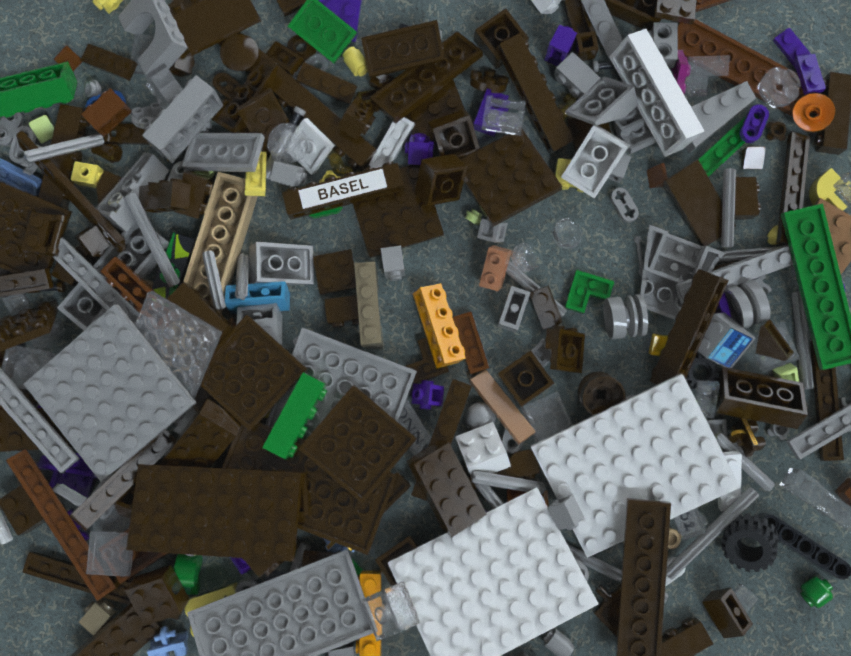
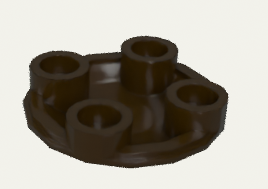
M235 34L228 37L220 48V57L224 66L234 71L252 70L259 56L256 42L250 36L244 34Z

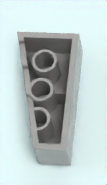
M143 153L96 209L114 228L127 232L134 223L135 218L125 200V196L135 192L139 198L140 186L148 185V182L159 183V180L166 178L169 170L153 154Z

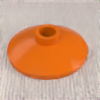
M818 93L803 96L793 108L795 124L802 130L816 132L826 128L835 116V106L832 100ZM816 113L817 116L812 118L809 114Z

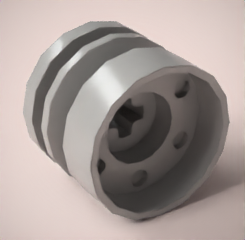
M641 294L634 295L633 297L631 295L626 296L624 303L620 297H611L604 300L605 327L610 340L625 338L627 331L630 337H635L636 335L645 336L647 334L648 313L645 300Z

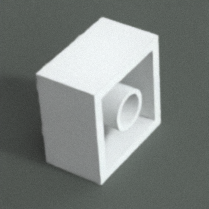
M493 422L456 436L470 476L474 470L495 473L511 467L507 452Z

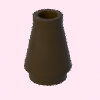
M103 144L91 148L93 154L111 163L119 162L123 156V150L117 144Z

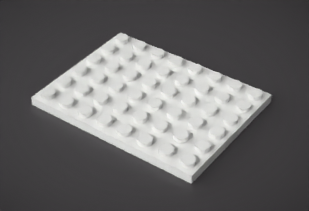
M682 373L531 445V449L556 498L573 494L584 515L578 523L579 526L573 529L587 558L624 541L627 498L671 502L670 519H673L740 488Z
M538 488L487 512L486 516L453 537L445 533L388 562L430 656H501L598 605L563 535L556 527Z

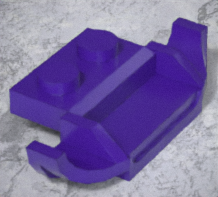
M78 453L76 454L80 459L64 473H60L45 455L40 458L37 465L39 470L46 469L54 472L49 484L52 489L57 483L64 484L84 497L89 498L95 481H100Z

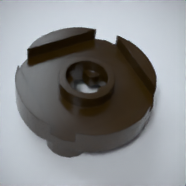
M485 68L484 72L472 70L469 84L480 91L485 92V88L492 89L491 93H503L507 89L509 77L495 74L496 71L490 68Z

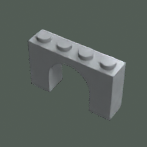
M131 0L118 16L124 30L141 36L155 20L156 29L153 41L138 59L146 75L161 79L188 48L165 0Z

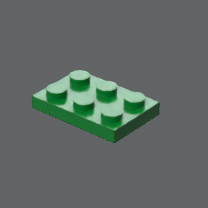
M306 0L288 25L293 32L333 64L336 63L357 35L353 28L318 0Z

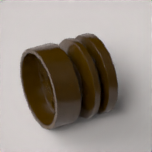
M598 371L586 375L581 380L578 387V398L583 407L594 416L625 401L626 392L622 384L608 373ZM599 389L602 391L603 394L601 397L598 396L596 392Z

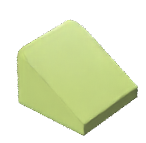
M47 115L29 122V126L41 144L52 139L55 126Z
M790 362L772 369L774 376L777 378L799 382L797 367Z

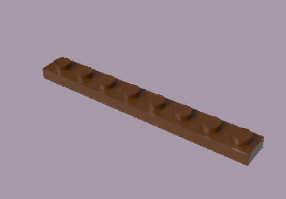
M24 449L6 460L7 464L96 601L116 589L28 451Z

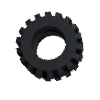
M745 513V516L740 514L725 528L721 547L725 558H729L730 564H736V568L740 570L745 568L747 572H750V570L759 572L760 568L763 570L768 569V565L771 566L774 563V559H776L779 544L778 532L774 531V525L772 523L768 524L766 518L760 519V515L755 514V516H751L750 513ZM752 538L758 541L761 546L749 547L744 545L739 539Z

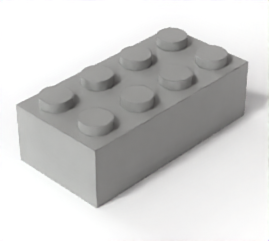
M196 75L186 83L185 88L180 94L173 97L171 104L159 113L155 122L146 127L145 133L142 136L155 150L173 163L222 108L223 103L216 91Z

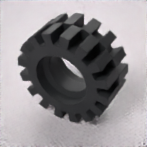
M696 354L685 378L690 389L706 390L713 387L712 385L717 383L716 379L720 377L718 375L720 368L717 369L716 367L718 363L707 359L702 354ZM696 365H702L706 368L707 375L703 380H698L693 375V368Z

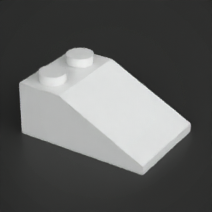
M593 125L561 178L595 198L630 145L600 126Z

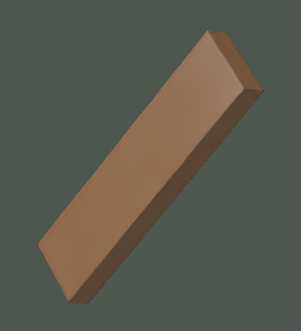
M487 370L470 379V384L518 445L535 434L536 431Z

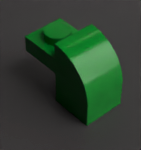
M177 555L174 571L187 595H198L199 572L203 562L202 555Z

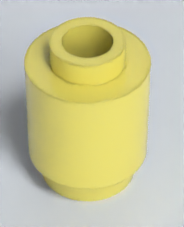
M353 46L343 53L344 62L354 76L359 75L361 77L368 72L366 59L359 49Z

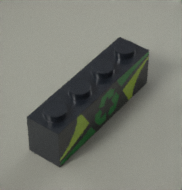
M174 232L168 244L166 254L180 283L169 287L159 268L152 287L169 305L171 304L166 299L183 283L196 243L195 239Z

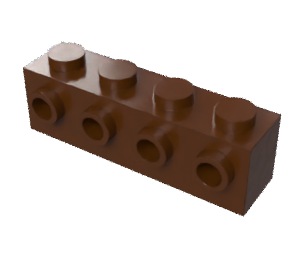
M116 256L101 270L107 277L105 279L106 282L114 288H119L121 290L119 294L128 302L131 300L135 304L134 308L140 314H146L150 318L149 323L156 329L160 327L167 330L180 317V315L177 316L169 309L170 305L124 261Z

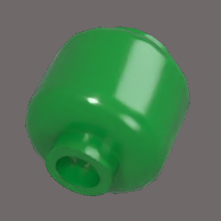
M814 576L801 585L802 592L800 595L810 607L821 608L833 599V594L831 593L833 587L825 578L821 580Z

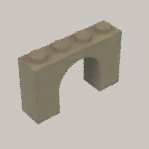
M375 261L354 263L361 346L364 349L383 348V331L378 302V270Z

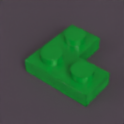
M576 270L565 308L584 314L589 296L602 300L610 298L614 281Z

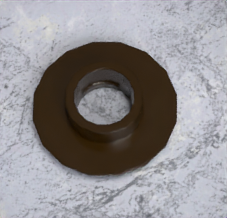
M298 35L292 37L287 44V48L300 55L305 63L312 60L316 54V49ZM299 44L307 46L303 52L297 51L296 47Z

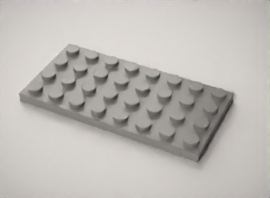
M348 549L187 612L200 656H318L377 632Z

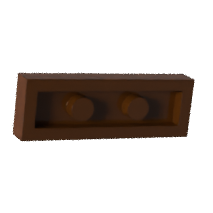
M472 312L452 317L459 332L461 345L465 350V360L469 373L473 374L489 369Z

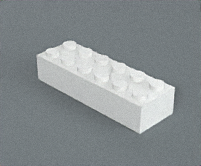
M647 29L627 35L609 58L623 83L635 87L637 108L666 157L683 150L701 135L704 129Z

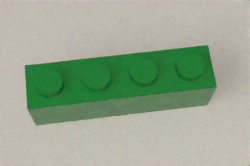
M302 373L262 448L285 460L294 456L298 448L296 446L298 439H302L307 432L308 427H306L308 420H313L318 409L315 407L318 401H323L328 390L325 389V383Z

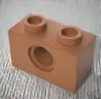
M495 245L488 248L479 286L495 291L502 289L512 250Z

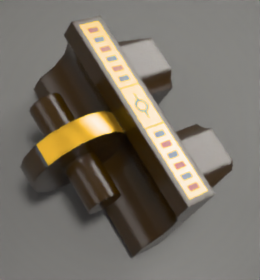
M739 418L737 423L733 424L730 428L731 433L728 435V439L732 443H737L738 446H741L746 457H751L755 451L763 450L766 441L764 437H755L754 435L758 430L756 421Z

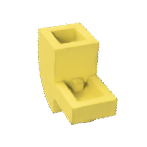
M832 168L824 172L812 183L809 197L813 206L819 198H822L843 211L847 206L834 192L845 182Z

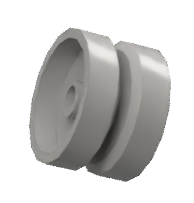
M751 280L740 284L739 287L733 286L724 290L731 318L744 329L751 327L752 324L756 325L769 320V301L758 282Z

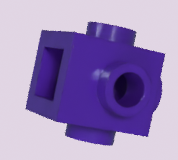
M422 380L421 384H413L411 404H419L420 409H431V406H443L444 386L433 385L434 381Z

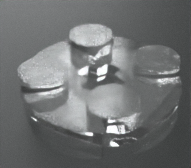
M772 68L762 77L758 84V90L762 99L772 108L787 106L798 97L800 80L796 73L790 69ZM776 83L783 85L782 91L776 89Z
M281 123L270 132L267 148L271 155L279 162H297L305 156L308 150L306 134L297 125ZM291 138L292 147L285 148L284 140Z

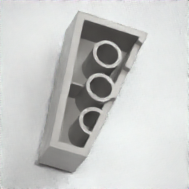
M747 81L691 107L704 132L685 147L689 154L756 99Z

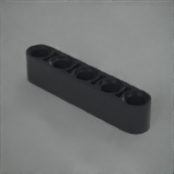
M767 513L758 514L760 519L768 518L770 524L774 525V531L778 532L780 544L832 577L841 580L850 577L851 567L846 561L778 517ZM786 529L787 536L783 539L782 532ZM804 541V549L800 550L799 545ZM821 553L822 559L818 562L817 556ZM839 564L840 570L836 573L835 568Z

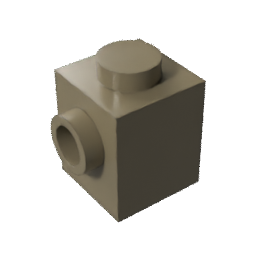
M108 600L92 601L84 610L86 614L78 623L94 636L109 623L117 612L114 610V605Z

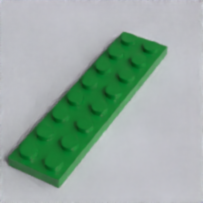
M822 203L784 212L781 214L819 370L850 364L851 314L824 205Z

